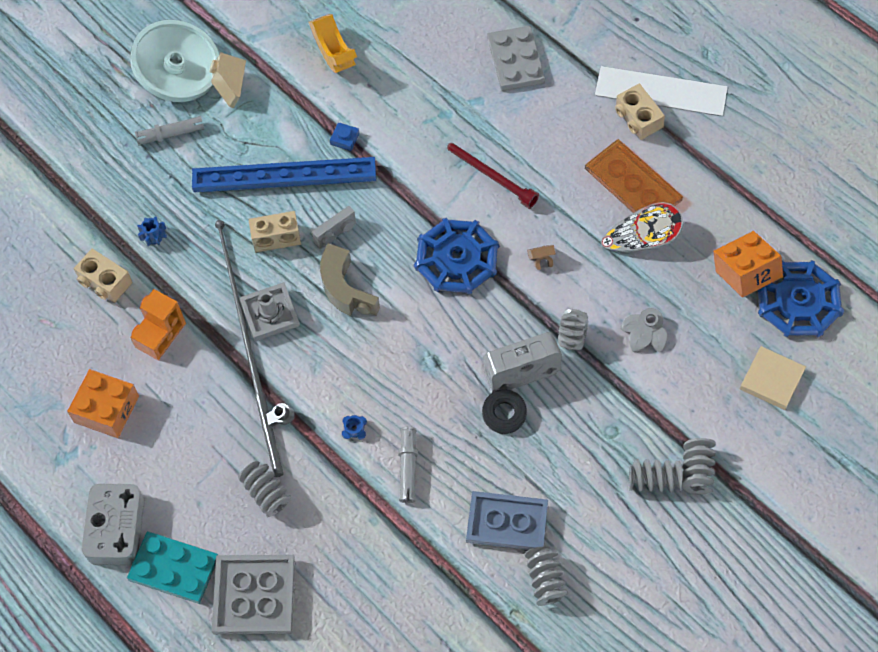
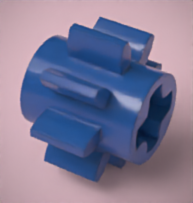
M156 216L154 218H144L142 224L137 225L140 232L138 237L140 241L145 240L147 246L160 245L162 239L167 238L164 231L166 229L165 223H159Z

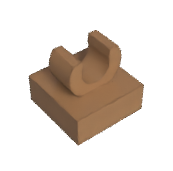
M554 245L527 250L529 259H535L534 266L537 270L541 269L540 261L542 259L547 260L548 267H553V259L550 255L556 254Z

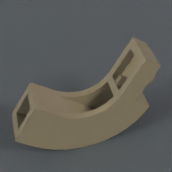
M328 243L321 258L320 273L323 288L329 301L339 311L349 316L352 315L354 308L362 314L377 316L380 309L379 297L354 289L344 280L351 264L350 250Z

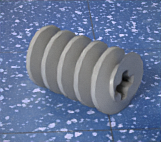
M694 438L684 443L682 489L686 492L698 495L713 492L711 488L706 486L714 484V480L707 477L715 473L712 468H709L715 465V461L709 458L716 454L713 449H710L716 446L714 440Z
M635 459L632 466L630 464L629 491H632L634 484L638 485L639 491H642L644 485L647 484L650 492L653 491L655 485H658L660 492H663L665 485H668L671 493H673L675 486L679 487L681 493L683 472L680 461H675L672 468L669 460H665L663 467L659 460H655L651 467L649 459H645L642 466L639 459Z
M255 461L247 465L240 472L238 479L241 483H244V487L249 491L250 496L255 498L256 504L261 506V511L267 517H271L283 510L292 497L289 494L282 497L286 489L285 487L277 488L280 481L279 479L272 480L275 476L274 472H267L269 469L268 464L259 466L260 462Z
M544 546L532 548L525 553V557L529 559L527 567L531 569L529 575L533 579L532 587L536 589L534 597L538 599L536 601L538 606L556 603L568 594L567 590H559L561 586L565 585L564 580H557V577L563 575V571L554 570L555 567L561 564L559 560H552L553 557L558 555V551L550 550Z

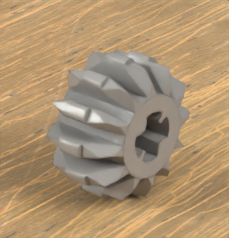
M566 309L563 312L558 335L560 347L568 350H581L583 348L588 329L587 313L576 309Z

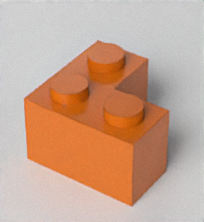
M153 289L141 302L140 310L144 319L140 325L138 324L134 327L130 338L135 348L159 361L186 322L178 302Z

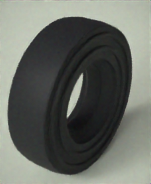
M508 389L494 391L486 398L482 407V416L484 422L492 431L500 434H509L517 431L524 424L527 416V407L525 401L518 393ZM504 403L511 405L514 409V415L507 420L498 418L495 414V409L498 405Z

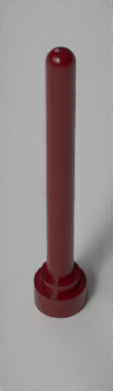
M449 143L447 145L448 151L518 196L521 204L526 208L531 209L538 201L539 193L533 189L521 188L456 144Z

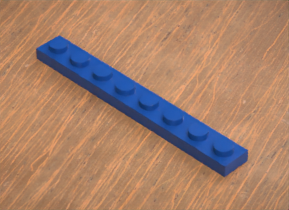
M375 157L192 168L193 193L376 181Z

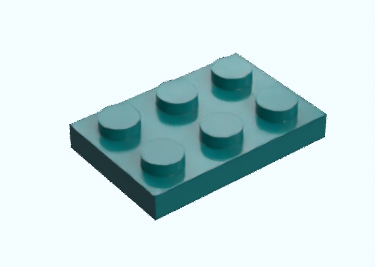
M147 531L127 579L130 582L200 604L215 569L216 555L218 554Z

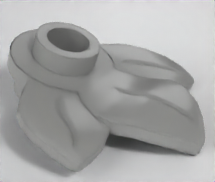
M647 308L641 314L630 315L625 318L621 325V330L630 333L629 343L633 352L639 351L649 344L655 350L661 352L667 342V332L662 326L663 316L655 308ZM648 316H654L656 320L654 323H648L646 319Z

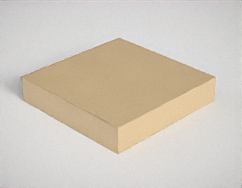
M760 346L740 386V390L786 410L806 366Z

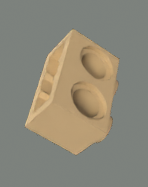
M640 83L617 95L615 110L618 116L626 120L631 133L636 134L640 140L664 128L665 115Z
M295 211L248 219L255 253L301 245Z
M93 248L73 268L78 277L76 280L85 288L91 287L101 299H109L113 303L133 283L128 271ZM115 281L113 284L107 285L109 282Z

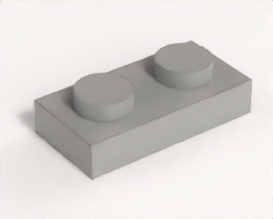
M347 206L311 231L314 244L320 249L328 243L331 244L343 232L350 231L356 224L354 210Z

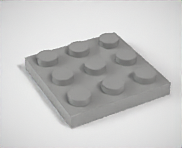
M216 555L212 617L213 635L292 634L295 556Z

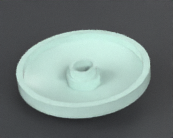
M163 20L150 24L137 35L133 42L130 63L137 81L148 92L167 101L186 102L200 98L213 87L211 82L213 73L209 71L212 60H217L219 52L212 39L200 28L184 21Z

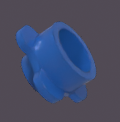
M351 415L343 418L344 430L342 431V437L344 439L352 437L362 440L366 437L364 428L367 420L365 417Z

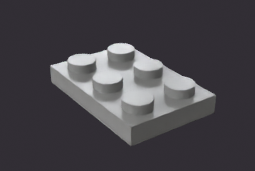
M530 26L487 33L501 91L545 84L544 73Z

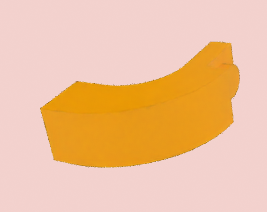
M327 14L308 22L325 61L334 73L356 65L354 61L357 58L355 49L348 48L343 41L333 14Z

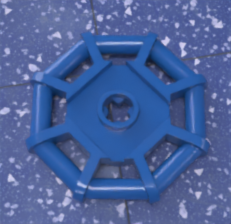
M443 218L442 222L425 234H420L417 238L418 250L414 268L427 279L436 292L452 291L465 292L467 295L472 294L475 288L497 274L496 262L497 252L500 247L499 242L494 240L477 220L460 221ZM451 229L467 230V232H462V234H456V232L452 231ZM444 231L446 232V234L440 237L438 240H434V238L437 237L439 234H441ZM473 234H476L484 243L479 244L474 239ZM427 247L434 248L433 257L426 258ZM488 251L487 264L480 261L481 252ZM452 252H462L461 258H453ZM434 265L441 272L439 278L428 268L429 266ZM476 269L483 271L469 281L468 275ZM447 277L454 280L462 278L463 283L446 282L445 280Z
M782 260L784 280L778 284L770 283L758 290L759 316L768 320L785 337L801 335L823 336L824 331L838 317H842L844 314L841 304V283L839 279L831 277L816 265L813 260L810 262H784ZM790 271H807L806 274L790 273ZM811 273L824 282V284L820 282L817 284L813 281L814 278L811 276ZM767 291L774 293L775 303L769 305ZM826 291H830L831 303L826 302ZM797 293H801V296L806 297V299L798 301L794 297H796ZM777 310L780 311L782 317L789 319L788 324L785 323L773 312ZM822 310L828 311L829 313L819 322L817 319L818 314ZM794 321H809L812 326L792 325Z

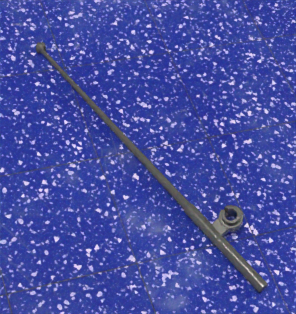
M217 220L215 227L219 230L268 454L272 470L275 474L274 477H280L284 473L273 426L291 423L294 419V411L290 406L283 403L275 406L271 412L268 411L222 231L225 222Z

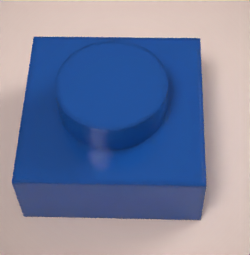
M338 122L330 138V145L352 151L360 134L359 128Z

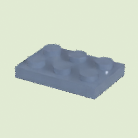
M472 491L466 543L524 550L543 547L548 500Z

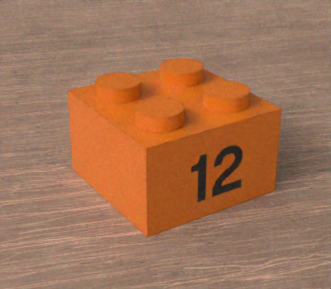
M755 231L713 251L716 273L742 298L783 277L782 256Z
M89 369L67 412L75 424L119 438L139 398V394L134 384Z

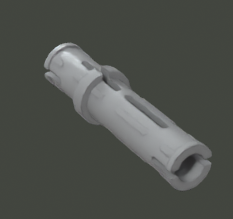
M199 116L163 126L157 124L154 125L155 128L135 131L136 138L146 136L137 140L138 146L157 140L158 142H163V139L204 130L203 124L193 125L202 122V118Z
M409 426L401 428V448L398 450V456L401 457L399 501L405 503L407 494V503L415 502V457L418 456V449H416L417 429L411 427L408 436Z

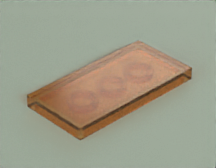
M619 139L585 164V170L632 213L661 202L676 206L683 199V196Z

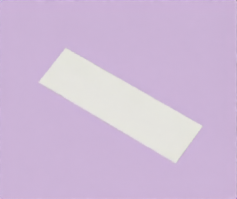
M603 66L600 68L595 92L597 96L617 98V95L640 83L656 105L723 116L728 86Z

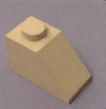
M220 52L217 60L213 59L209 72L213 73L211 82L228 106L234 108L241 95L246 60Z

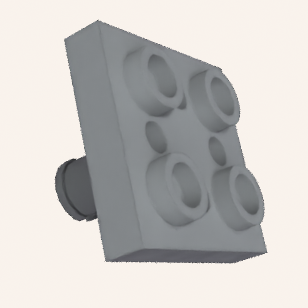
M284 282L239 297L254 342L300 326Z

